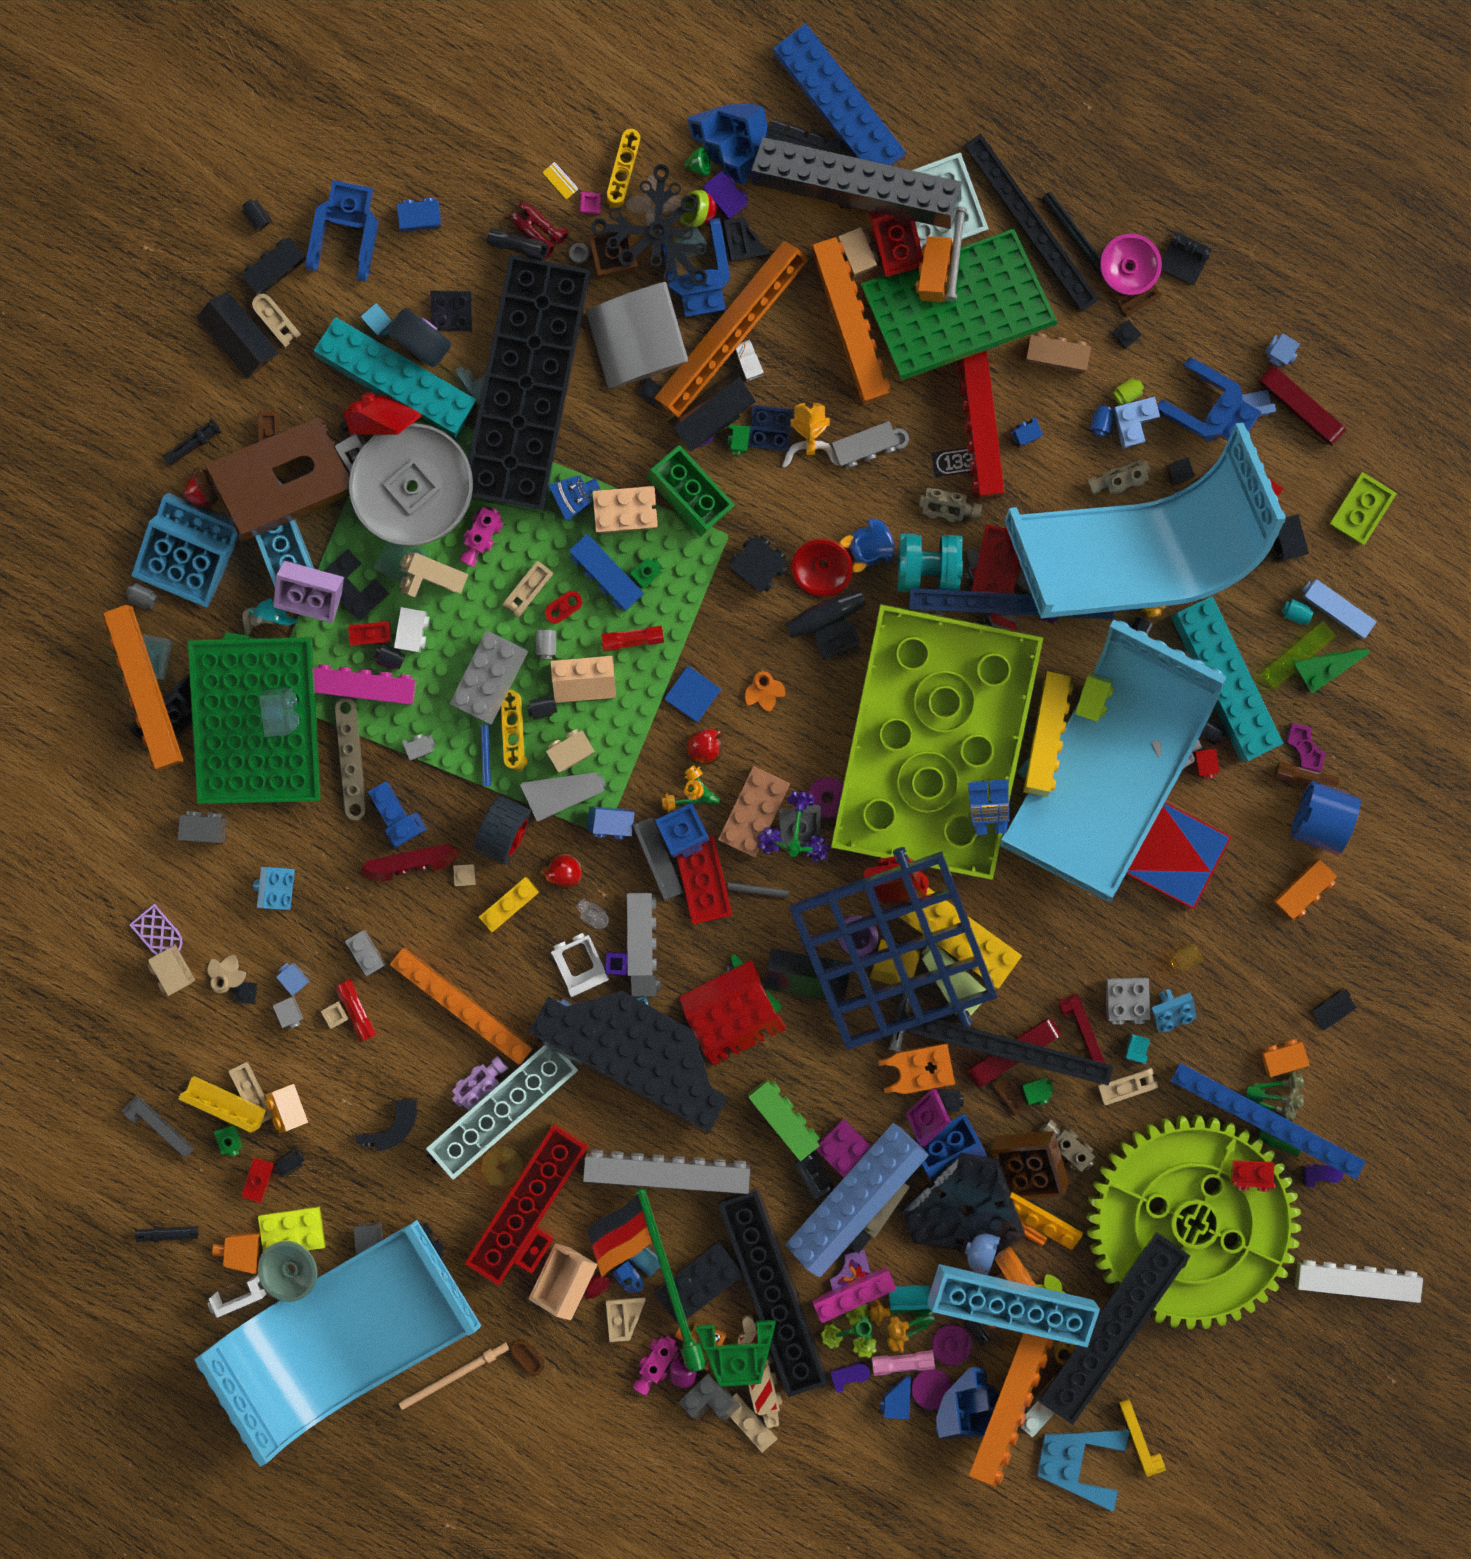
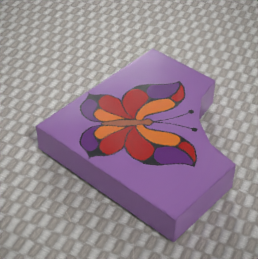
M864 1249L859 1254L856 1251L844 1253L845 1262L841 1271L830 1278L832 1290L870 1273Z

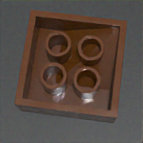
M1054 1131L995 1137L990 1151L992 1157L999 1160L1010 1194L1013 1192L1023 1199L1063 1197L1065 1195L1069 1180Z

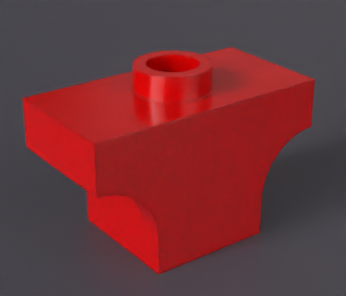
M257 1157L253 1158L241 1197L262 1203L273 1174V1162Z

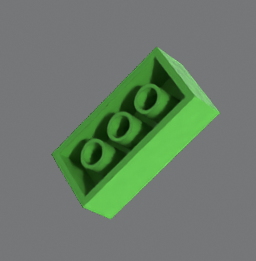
M765 1079L748 1093V1097L796 1157L802 1161L820 1146L818 1142L820 1138L812 1127L808 1130L805 1126L807 1122L800 1112L795 1114L792 1110L794 1106L788 1097L782 1098L779 1094L781 1090L775 1081L772 1080L770 1082L768 1079Z

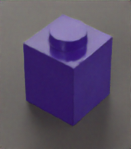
M607 952L605 974L626 975L628 953Z

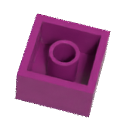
M842 1117L819 1141L820 1146L816 1150L845 1177L872 1146Z

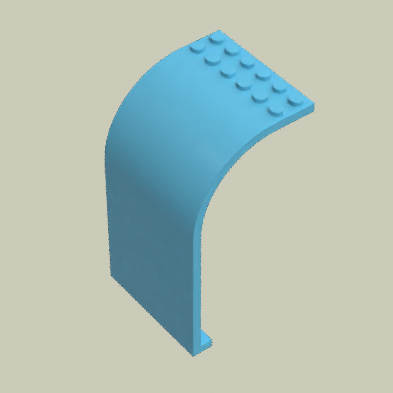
M1236 423L1225 449L1216 464L1198 481L1171 496L1143 504L1020 515L1017 507L1009 508L1004 522L1040 617L1048 618L1178 605L1216 594L1244 578L1262 562L1269 553L1285 522V513L1281 510L1278 497L1274 494L1271 481L1267 478L1264 465L1260 462L1257 449L1253 446L1250 439V433L1246 430L1244 423Z
M1113 620L1109 627L1104 648L1093 671V674L1113 680L1111 686L1115 687L1111 699H1106L1105 705L1108 708L1105 717H1100L1099 721L1096 722L1076 715V706L1066 724L1065 733H1061L1060 736L1063 746L1061 753H1057L1056 760H1060L1058 771L1054 772L1053 779L1056 780L1054 792L1051 791L1048 797L1028 793L1000 843L1001 847L1108 903H1111L1182 772L1209 719L1226 679V676L1220 670L1211 669L1205 666L1202 661L1191 659L1184 652L1167 647L1163 641H1155L1149 638L1145 632L1136 631L1130 628L1127 623ZM1158 740L1161 742V756L1159 758L1152 745V742Z
M416 1220L318 1277L314 1288L304 1298L294 1302L279 1300L209 1347L195 1358L198 1369L206 1377L209 1387L218 1397L220 1405L229 1415L231 1423L240 1433L241 1440L251 1451L252 1458L261 1467L267 1464L290 1442L328 1415L466 1335L469 1336L475 1333L481 1327V1324Z

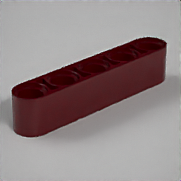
M1271 365L1258 380L1265 390H1268L1273 397L1330 446H1334L1347 431L1338 420L1277 367Z
M1048 1017L1016 1037L1015 1040L1044 1047L1061 1036L1062 1033L1053 1019ZM988 1055L967 1069V1072L977 1088L1019 1062Z

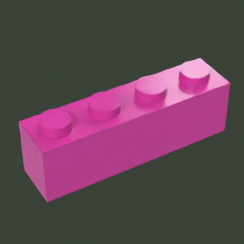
M887 1266L818 1296L812 1299L821 1323H824L897 1289Z

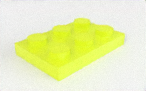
M320 1206L258 1216L263 1252L272 1244L280 1241H293L302 1245L307 1250L325 1248Z

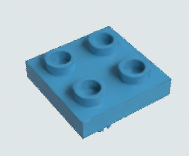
M261 866L260 879H256L253 883L254 891L258 892L257 908L290 910L295 869Z
M1169 989L1165 990L1167 995H1165L1164 991L1159 994L1163 1003L1152 1007L1158 1033L1171 1031L1176 1026L1189 1024L1194 1019H1197L1191 993L1175 999Z

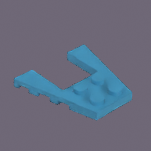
M1129 1430L1044 1434L1037 1476L1110 1511H1114L1118 1493L1116 1489L1079 1483L1078 1479L1085 1443L1126 1451Z

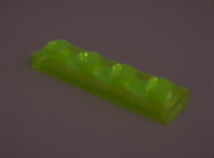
M1321 621L1260 675L1273 690L1276 689L1296 671L1292 664L1293 660L1298 659L1302 661L1310 659V657L1314 656L1333 640L1336 635L1324 621Z

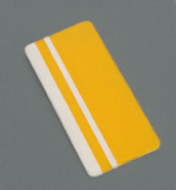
M555 162L543 171V174L565 199H568L578 190L577 186Z

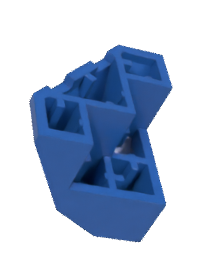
M750 103L731 104L688 117L687 121L692 138L696 142L700 141L705 146L714 164L719 163L724 169V174L728 173L736 183H746L752 172L751 170L762 138H766L768 125L764 107Z
M969 1368L944 1394L936 1416V1430L939 1438L972 1439L984 1437L999 1398V1394L994 1386H989L986 1381L987 1374L984 1369Z

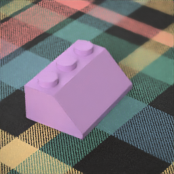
M284 561L276 576L273 607L333 623L342 595L344 577Z

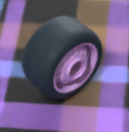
M404 308L398 313L387 330L389 336L430 367L437 366L451 347L450 340L437 331L438 328L425 318L421 319L408 308Z

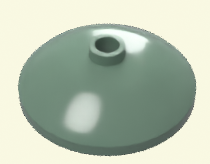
M280 1241L272 1244L263 1252L258 1264V1274L261 1284L271 1296L281 1301L294 1302L307 1296L314 1288L317 1281V1266L313 1256L305 1247L293 1241ZM291 1264L295 1266V1270L291 1268Z

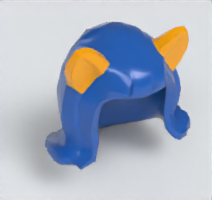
M879 519L867 520L869 526L857 529L839 542L840 545L846 548L854 562V572H861L867 566L877 565L883 560L890 564L894 557V540L887 526Z

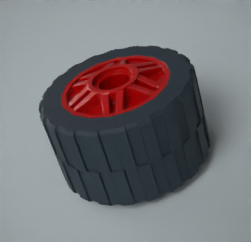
M503 796L496 798L484 817L476 835L474 851L502 865L508 864L526 833L531 819V810Z

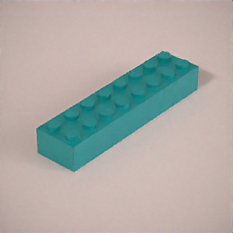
M337 317L334 318L314 349L315 358L374 393L384 394L420 412V420L441 430L454 440L457 439L477 407L476 399Z
M1213 596L1171 615L1170 617L1192 659H1198L1205 666L1211 669H1218L1226 676L1214 708L1240 762H1247L1284 744Z

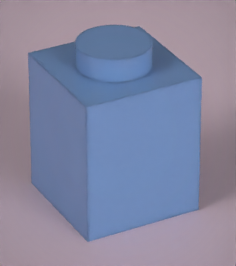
M286 963L278 970L280 974L277 976V979L292 996L310 982L295 963L291 965Z

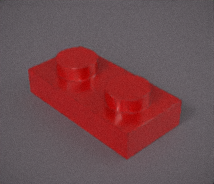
M389 621L348 625L350 646L392 642Z

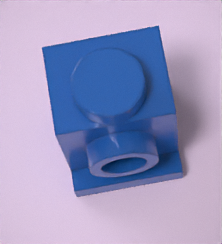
M1036 417L1031 418L1030 424L1025 421L1016 425L1017 429L1010 433L1013 443H1017L1018 447L1040 439L1043 436Z

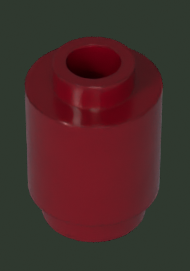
M600 1272L592 1275L583 1294L586 1300L594 1299L609 1290L608 1285L611 1282L608 1276L605 1274L601 1277Z

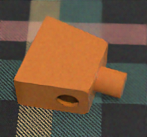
M260 1232L228 1235L225 1237V1245L213 1244L212 1256L224 1257V1267L256 1274L258 1272L260 1256Z

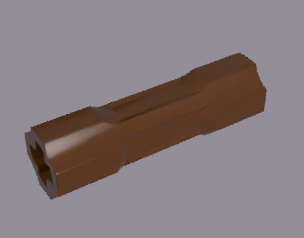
M1281 761L1278 762L1274 775L1276 779L1305 786L1314 781L1337 789L1339 777L1303 769Z

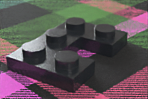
M347 549L324 572L344 577L340 601L361 622L390 593L377 579H374L361 592L353 585L348 577L362 563Z

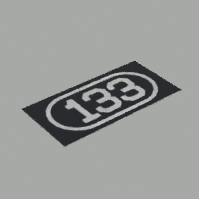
M967 447L931 452L935 477L970 473L969 462H971L972 456L967 453Z

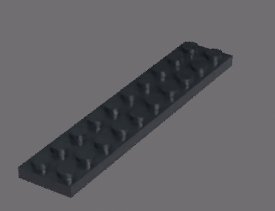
M1155 1231L1099 1312L1088 1347L1076 1345L1038 1401L1074 1425L1188 1261L1190 1254Z

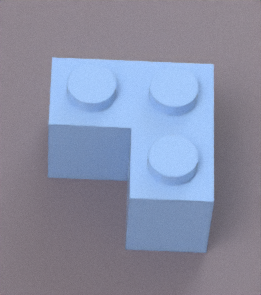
M1155 397L1117 406L1113 409L1122 449L1141 445L1145 442L1141 423L1157 420L1160 417Z

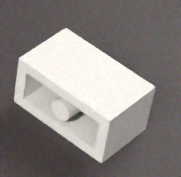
M401 607L394 645L395 649L420 653L421 649L425 648L426 637L423 636L424 628L428 629L430 620L426 611Z

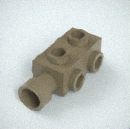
M1142 460L1129 462L1127 465L1116 469H1110L1108 472L1102 473V477H1093L1087 480L1093 495L1101 492L1100 490L1107 488L1110 493L1114 492V494L1125 491V488L1132 485L1134 487L1143 485L1146 480H1149L1147 473L1150 472L1147 461L1142 462Z
M932 488L926 489L925 496L921 495L919 507L923 508L922 514H926L927 517L932 519L944 517L949 522L962 521L963 515L979 520L982 510V504H967V495Z
M1051 1119L1046 1121L1039 1131L1055 1132L1060 1153L1068 1159L1066 1164L1074 1171L1077 1168L1081 1172L1084 1169L1088 1170L1094 1164L1093 1159L1095 1156L1091 1153L1094 1149L1086 1142L1081 1144L1076 1140L1078 1135L1070 1128L1067 1131L1064 1128L1059 1130L1056 1127L1057 1124ZM1068 1140L1069 1146L1063 1147V1142ZM1080 1154H1084L1085 1158L1082 1161H1078V1156Z

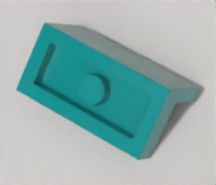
M930 1285L896 1286L897 1290L889 1293L890 1310L930 1309L927 1304Z

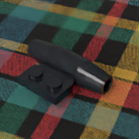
M860 590L838 595L804 610L786 622L785 625L791 638L815 632V642L823 660L861 643L853 624L846 618L864 607L866 602Z

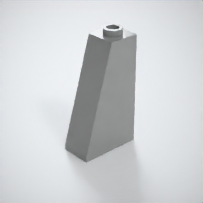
M597 772L520 784L537 822L604 792L603 787L607 786L602 774L598 776Z

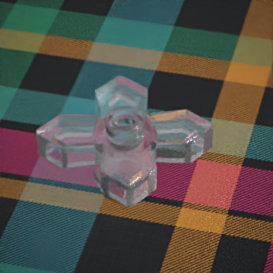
M650 175L647 181L652 184V188L656 191L657 180H655L653 175ZM644 184V190H649L650 186L648 184ZM647 194L644 196L633 195L626 202V208L633 214L647 212V226L654 222L655 206L650 205L652 200ZM673 196L663 205V211L674 212L680 206L681 199Z

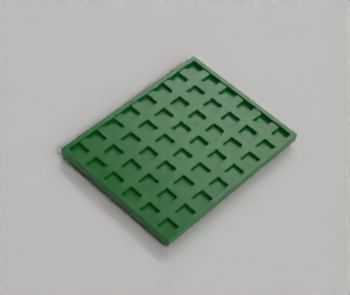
M1014 229L961 247L955 292L957 300L954 302L946 300L945 302L921 301L919 293H916V282L920 280L921 276L919 275V268L888 277L883 275L861 283L864 295L901 380L1057 325V319Z

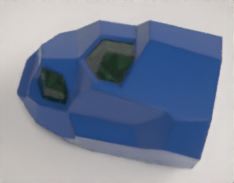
M629 1260L624 1261L611 1272L626 1291L637 1293L643 1289L642 1277Z

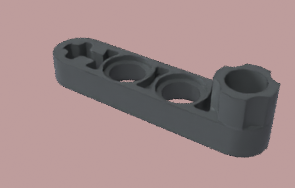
M136 1095L122 1109L124 1115L134 1123L142 1117L184 1157L187 1158L194 1151L193 1147L139 1096Z

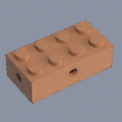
M753 766L718 840L756 857L759 851L758 843L762 841L758 839L759 833L765 834V827L770 828L791 783Z

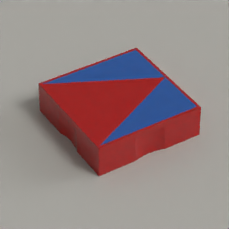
M1165 802L1126 875L1160 891L1180 904L1194 909L1232 836Z

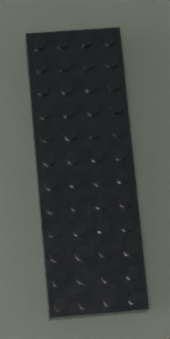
M510 254L468 461L473 478L471 500L544 514L591 278V270Z

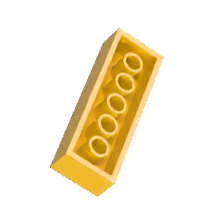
M927 888V895L935 893L930 888ZM948 901L923 908L932 932L961 922L955 906ZM915 911L899 917L924 935ZM968 917L994 986L999 989L1022 955ZM965 933L936 942L939 947L959 961L974 956ZM979 967L971 969L982 977Z

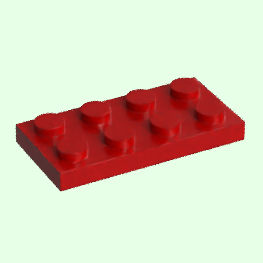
M985 524L971 589L972 592L1013 594L1020 561L1007 528Z
M714 835L709 836V841L701 844L703 848L701 851L684 858L683 854L677 856L693 924L732 915Z

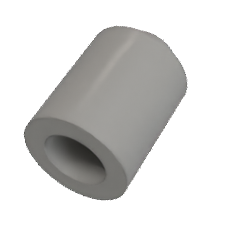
M536 630V655L540 656L541 660H551L552 656L556 655V630Z

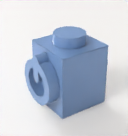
M1284 333L1279 337L1275 335L1265 350L1268 353L1266 357L1270 359L1269 362L1274 366H1282L1284 368L1287 364L1291 365L1298 355L1295 351L1300 344Z

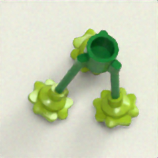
M866 1304L846 1313L849 1323L854 1325L853 1329L841 1332V1329L836 1328L834 1324L824 1326L820 1336L822 1344L827 1345L829 1349H833V1347L838 1348L840 1341L843 1340V1336L854 1333L858 1337V1339L853 1340L854 1353H858L860 1358H870L872 1353H876V1340L872 1339L870 1334L872 1326L868 1322L867 1317L870 1314Z

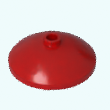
M824 538L813 539L802 544L795 552L791 566L792 574L797 584L806 592L816 596H831L842 591L848 585L853 573L852 559L847 550L839 543ZM820 560H826L827 563L823 564Z

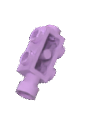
M499 1056L491 1061L492 1064L488 1067L484 1064L474 1067L470 1076L456 1083V1088L452 1090L455 1094L452 1099L459 1107L463 1105L470 1110L500 1084L495 1077L499 1073L506 1071L508 1067Z

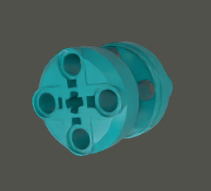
M900 533L897 562V592L909 593L910 588L919 589L921 576H938V590L960 591L963 570L962 536H941L939 552L922 551L921 535Z

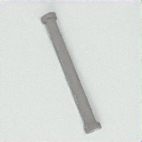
M957 207L948 290L944 298L949 302L957 300L955 292L964 215L967 214L965 207Z

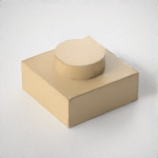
M474 864L453 866L455 886L476 885Z
M340 1001L321 1011L330 1029L349 1019Z

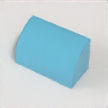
M647 1247L636 1256L628 1259L650 1277L660 1268L657 1255Z

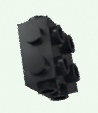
M755 535L753 539L749 537L742 546L745 549L740 555L736 552L730 559L731 565L729 568L761 594L763 591L767 593L774 585L772 580L776 575L780 577L786 571L787 567L785 564L787 561L785 560L786 555L779 549L774 551L769 547L771 543L762 535L760 538Z

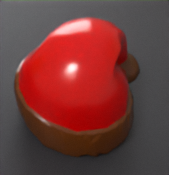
M195 468L193 476L184 488V495L187 501L198 507L215 504L218 500V495L206 474V469Z
M717 727L693 733L686 742V753L689 758L698 764L707 765L716 762L723 753V743L721 740L724 734L723 729Z
M557 853L549 860L547 866L540 868L539 873L540 876L545 877L548 882L562 889H570L580 883L583 871L580 862L572 854Z

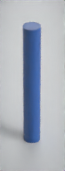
M488 724L480 725L483 786H491Z

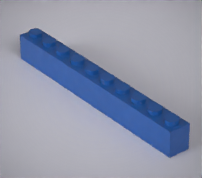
M1181 1063L1171 1080L1174 1084L1357 1180L1366 1163L1365 1160Z

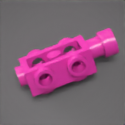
M483 507L481 511L478 510L473 518L475 523L472 529L468 528L463 537L466 540L464 544L468 548L465 553H462L459 559L461 562L474 568L478 554L484 555L485 551L489 552L494 544V541L491 539L494 533L499 534L504 524L501 522L502 517L499 515L500 512L492 507L488 509ZM486 517L491 518L490 524L484 523ZM477 535L482 537V540L478 543L474 541Z
M666 1335L665 1338L661 1336L659 1340L657 1338L653 1340L649 1347L652 1350L648 1357L644 1355L638 1365L641 1367L639 1373L642 1376L634 1383L633 1388L647 1395L651 1389L649 1386L652 1381L657 1384L659 1379L664 1380L669 1371L666 1369L670 1362L677 1359L679 1355L675 1339ZM666 1348L668 1354L662 1355L660 1353L661 1349ZM656 1366L657 1372L651 1373L650 1367Z

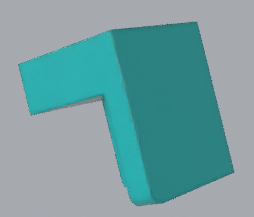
M1130 1033L1124 1057L1146 1064L1148 1058L1146 1053L1150 1039Z

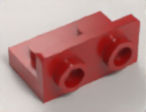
M1232 1160L1231 1185L1237 1186V1190L1249 1191V1187H1257V1191L1270 1192V1188H1276V1184H1274V1162Z

